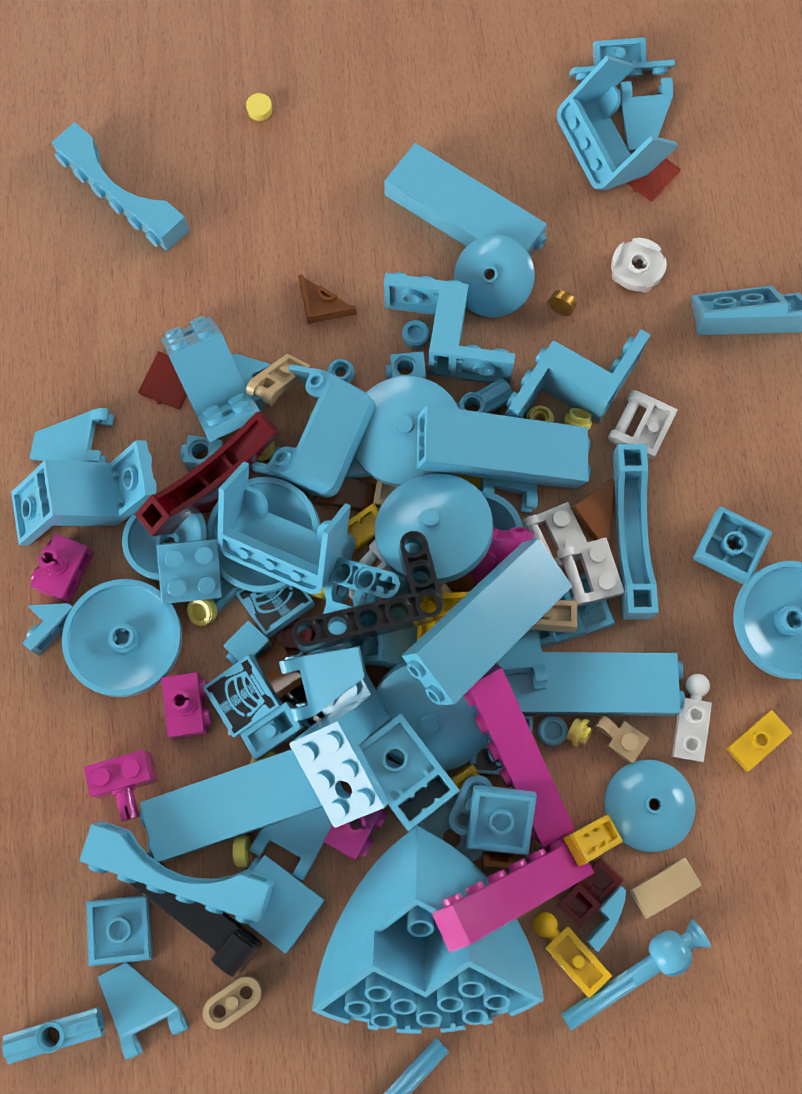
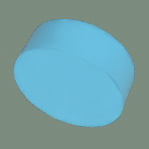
M420 320L409 321L402 330L403 342L412 349L424 347L429 340L428 326Z
M557 716L545 717L537 727L539 740L550 747L563 743L568 734L566 723Z

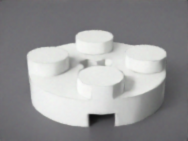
M634 238L631 242L625 244L623 242L615 250L611 261L612 279L628 290L643 293L649 292L661 281L667 266L666 257H663L658 244L649 239ZM641 260L642 266L645 268L637 269L632 263Z

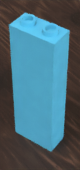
M414 143L384 181L385 196L466 247L480 237L497 234L513 238L531 256L536 249L539 251L547 240L545 235L547 224L417 143Z
M426 405L418 414L417 470L577 489L589 481L591 467L588 464V452L590 449L588 427Z
M537 538L522 542L402 655L407 663L408 671L421 681L431 701L438 705L455 704L573 587L541 540Z
M542 652L548 682H545L546 689L534 690L532 672L505 674L523 715L676 716L681 713V709L684 708L685 704L684 692L679 691V679L683 677V665L681 661H678V653Z
M291 749L140 802V820L147 830L149 854L157 862H165L321 809L323 806Z

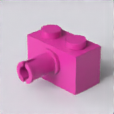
M55 534L53 540H50L45 549L40 552L44 557L38 556L40 566L36 567L33 571L30 586L39 593L71 604L94 552L86 545Z
M197 672L162 677L167 737L177 740L209 735L208 727L212 726V716L210 709L205 707L204 697L208 696L203 689L208 684L207 680H202V676Z
M145 750L84 767L90 797L100 799L116 795L121 822L140 817L134 790L138 787L158 782L152 754Z
M383 808L334 828L332 825L323 842L355 860L360 855L365 857L373 843V840L369 837L374 827L380 830L388 813Z

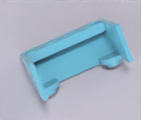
M608 55L563 101L557 111L558 123L588 180L595 189L609 190L648 175L678 147L675 141L651 135L636 151L630 154L611 116L618 110L621 103V95L616 86L630 73L634 66L630 62Z
M290 364L288 369L306 386L307 393L313 398H317L318 401L297 448L282 447L275 452L269 465L255 461L250 466V469L260 477L278 478L291 483L304 493L329 498L334 496L342 486L374 412L375 403L366 392L325 370Z
M243 462L219 488L217 541L219 550L224 556L302 591L310 594L320 593L326 585L346 541L351 505L345 503L332 521L322 522L317 532H314L269 513L268 502L264 494L248 486L249 463Z

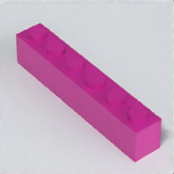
M495 663L463 696L468 706L474 705L478 715L474 717V720L482 734L486 732L490 742L486 746L493 760L499 759L503 769L498 772L505 786H511L512 789L536 792L537 799L530 840L536 838L544 848L576 830L505 673Z
M561 838L547 845L548 852L542 848L528 855V863H526L525 859H521L507 866L509 873L506 874L503 869L486 877L488 884L484 885L483 881H479L465 888L466 896L462 897L459 892L442 900L444 907L432 913L448 951L452 952L473 944L594 874L590 863L588 862L578 867L564 838Z

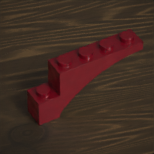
M256 412L242 428L201 464L165 489L152 494L135 513V516L151 536L173 534L190 514L210 512L219 500V488L243 462L249 463L250 468L280 432L263 412Z

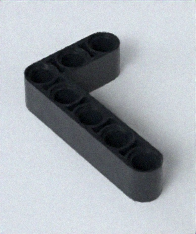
M409 531L402 536L400 541L399 557L409 594L301 619L294 625L292 630L296 647L301 651L311 652L436 621L443 607V598L426 537L418 531ZM408 543H416L420 546L421 551L411 554L406 551L405 546ZM417 571H422L427 574L429 580L425 583H418L413 579L412 575ZM430 600L436 605V610L432 613L424 612L420 607V603ZM395 607H400L405 610L407 616L402 620H395L391 617L390 611ZM365 614H370L375 617L377 622L372 627H364L360 624L359 619ZM339 621L345 624L346 630L340 635L332 634L329 631V626L334 622ZM304 629H311L316 635L312 641L303 642L298 638L299 633Z
M138 881L130 883L213 949L215 954L211 961L231 977H235L243 972L263 945L256 936L225 912L223 914L212 913L205 909L206 905L196 901L193 904L184 903L177 900L176 895L165 891L163 894L149 891L144 883Z

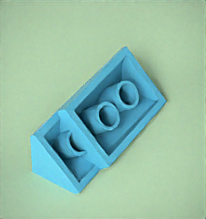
M771 285L691 295L697 335L802 332V295L800 293L781 295Z

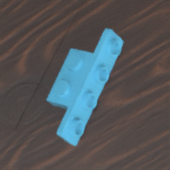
M646 37L594 41V66L574 67L569 71V77H576V81H583L606 55L633 64L634 68L627 77L642 76L643 72L652 71V75H664L676 64L675 60L646 62Z

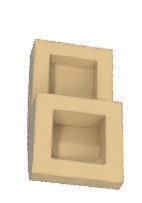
M686 857L658 874L650 876L629 891L645 919L682 899L702 884Z

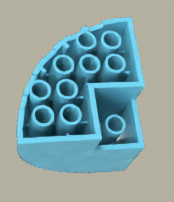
M415 826L376 861L349 899L335 926L321 963L312 1011L346 1024L350 1022V1019L367 1022L368 1029L372 1030L397 1026L396 1033L414 1034L422 1033V1027H440L442 1033L466 1030L465 1023L473 1025L482 1023L484 1025L492 1024L493 1017L506 1012L510 1016H515L544 1001L533 952L517 918L471 945L452 952L448 951L432 913L444 907L442 900L459 892L464 897L467 895L464 890L465 888L479 881H483L484 885H486L488 881L483 872L461 852L428 831Z

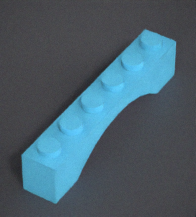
M74 122L52 141L57 152L55 154L56 159L64 167L70 166L75 176L82 183L87 181L99 198L105 197L109 200L110 206L119 215L121 213L125 214L128 217L129 223L136 230L142 229L154 246L160 245L168 251L190 231L185 217L167 201L138 197L116 185L102 170L100 154L93 137L77 123Z
M617 444L612 454L613 479L615 481L614 495L619 574L624 593L621 595L622 620H652L659 611L657 583L653 573L648 540L647 444Z
M105 821L91 824L79 860L89 864L88 869L94 872L106 873L109 871L118 874L117 879L120 881L144 883L149 891L160 894L165 893V891L176 895L177 900L184 903L193 904L196 901L206 905L205 909L212 913L223 914L227 912L236 915L235 919L244 924L258 923L264 917L275 883V879L249 870L220 878H195L179 874L164 867L150 857L137 842L131 830Z

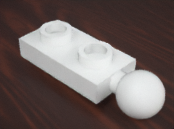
M693 674L686 681V689L690 694V698H685L684 708L677 715L671 757L704 762L712 702L702 701V697L709 692L710 682L702 674Z

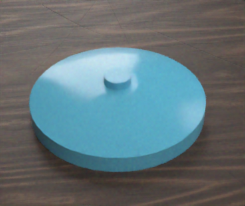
M400 376L387 379L367 391L366 393L374 400L375 409L355 453L356 459L362 468L376 480L395 487L418 476L443 474L440 472L417 470L418 414L426 405L458 409L450 394L438 384L416 376Z
M427 474L406 481L386 498L377 514L375 538L380 554L386 564L396 574L404 577L399 557L401 538L409 531L422 533L428 542L438 583L443 584L463 577L483 560L493 538V519L487 500L473 484L449 474ZM408 543L405 546L406 551L411 554L421 551L420 546L416 543ZM417 571L412 575L413 579L418 583H425L429 580L427 574L422 571Z
M273 477L248 479V486L261 491L266 497L269 513L317 532L320 526L318 513L311 500L300 489L287 481ZM219 500L211 512L207 525L208 539L215 538L217 541ZM218 548L220 575L231 584L255 593H271L291 586L227 558Z
M798 561L778 562L756 571L741 587L735 601L733 613L736 637L746 656L764 672L782 679H802V562Z
M132 579L108 581L87 591L70 610L62 633L63 654L72 674L89 689L111 697L138 695L158 685L162 681L161 678L166 677L174 667L182 646V626L173 604H162L161 593L158 589L145 582Z
M406 661L392 668L381 679L376 688L391 718L380 726L374 734L398 715L402 714L444 771L460 767L473 759L488 739L487 733L482 734L476 725L474 717L478 714L474 705L469 707L464 696L453 705H438L427 696L426 688L421 681L408 671ZM392 750L388 753L397 762L404 763L405 758L400 751Z

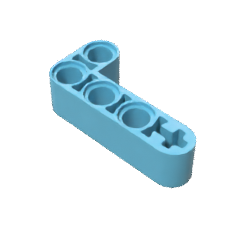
M347 532L346 541L327 582L336 583L338 586L352 591L357 589L367 592L366 595H374L382 600L409 594L404 577L390 571L351 561L356 542L354 536ZM391 585L395 586L394 590H390Z

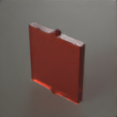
M665 158L648 175L626 184L633 188V192H639L649 201L653 202L681 169Z
M158 351L138 393L155 400L158 405L163 403L180 410L187 394L168 354Z

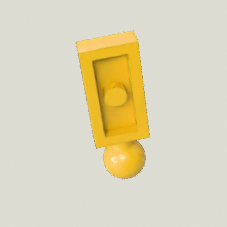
M549 912L537 914L533 920L535 933L540 937L551 940L545 947L546 951L588 998H591L612 975L568 926L560 933L557 929L558 922L554 915Z

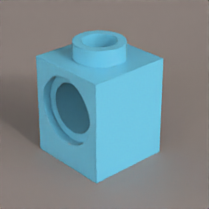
M423 351L391 354V365H385L387 379L400 376H416L426 379ZM405 368L412 371L408 375L399 373L401 369Z
M188 435L187 443L181 447L180 459L187 470L191 471L224 444L219 439L209 442L208 438ZM199 452H208L205 458L196 459V455Z
M247 621L223 646L229 652L225 657L234 665L250 654H253L256 659L257 656L267 651L272 644L250 621Z

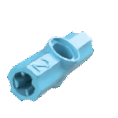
M500 378L477 392L465 394L461 401L456 404L460 410H466L465 408L474 405L479 408L477 412L490 414L507 404L512 395V390L507 381Z
M96 1007L3 1035V1056L7 1063L11 1064L104 1036L105 1022L100 1008ZM51 1027L59 1031L60 1039L58 1043H53L49 1039L48 1032Z

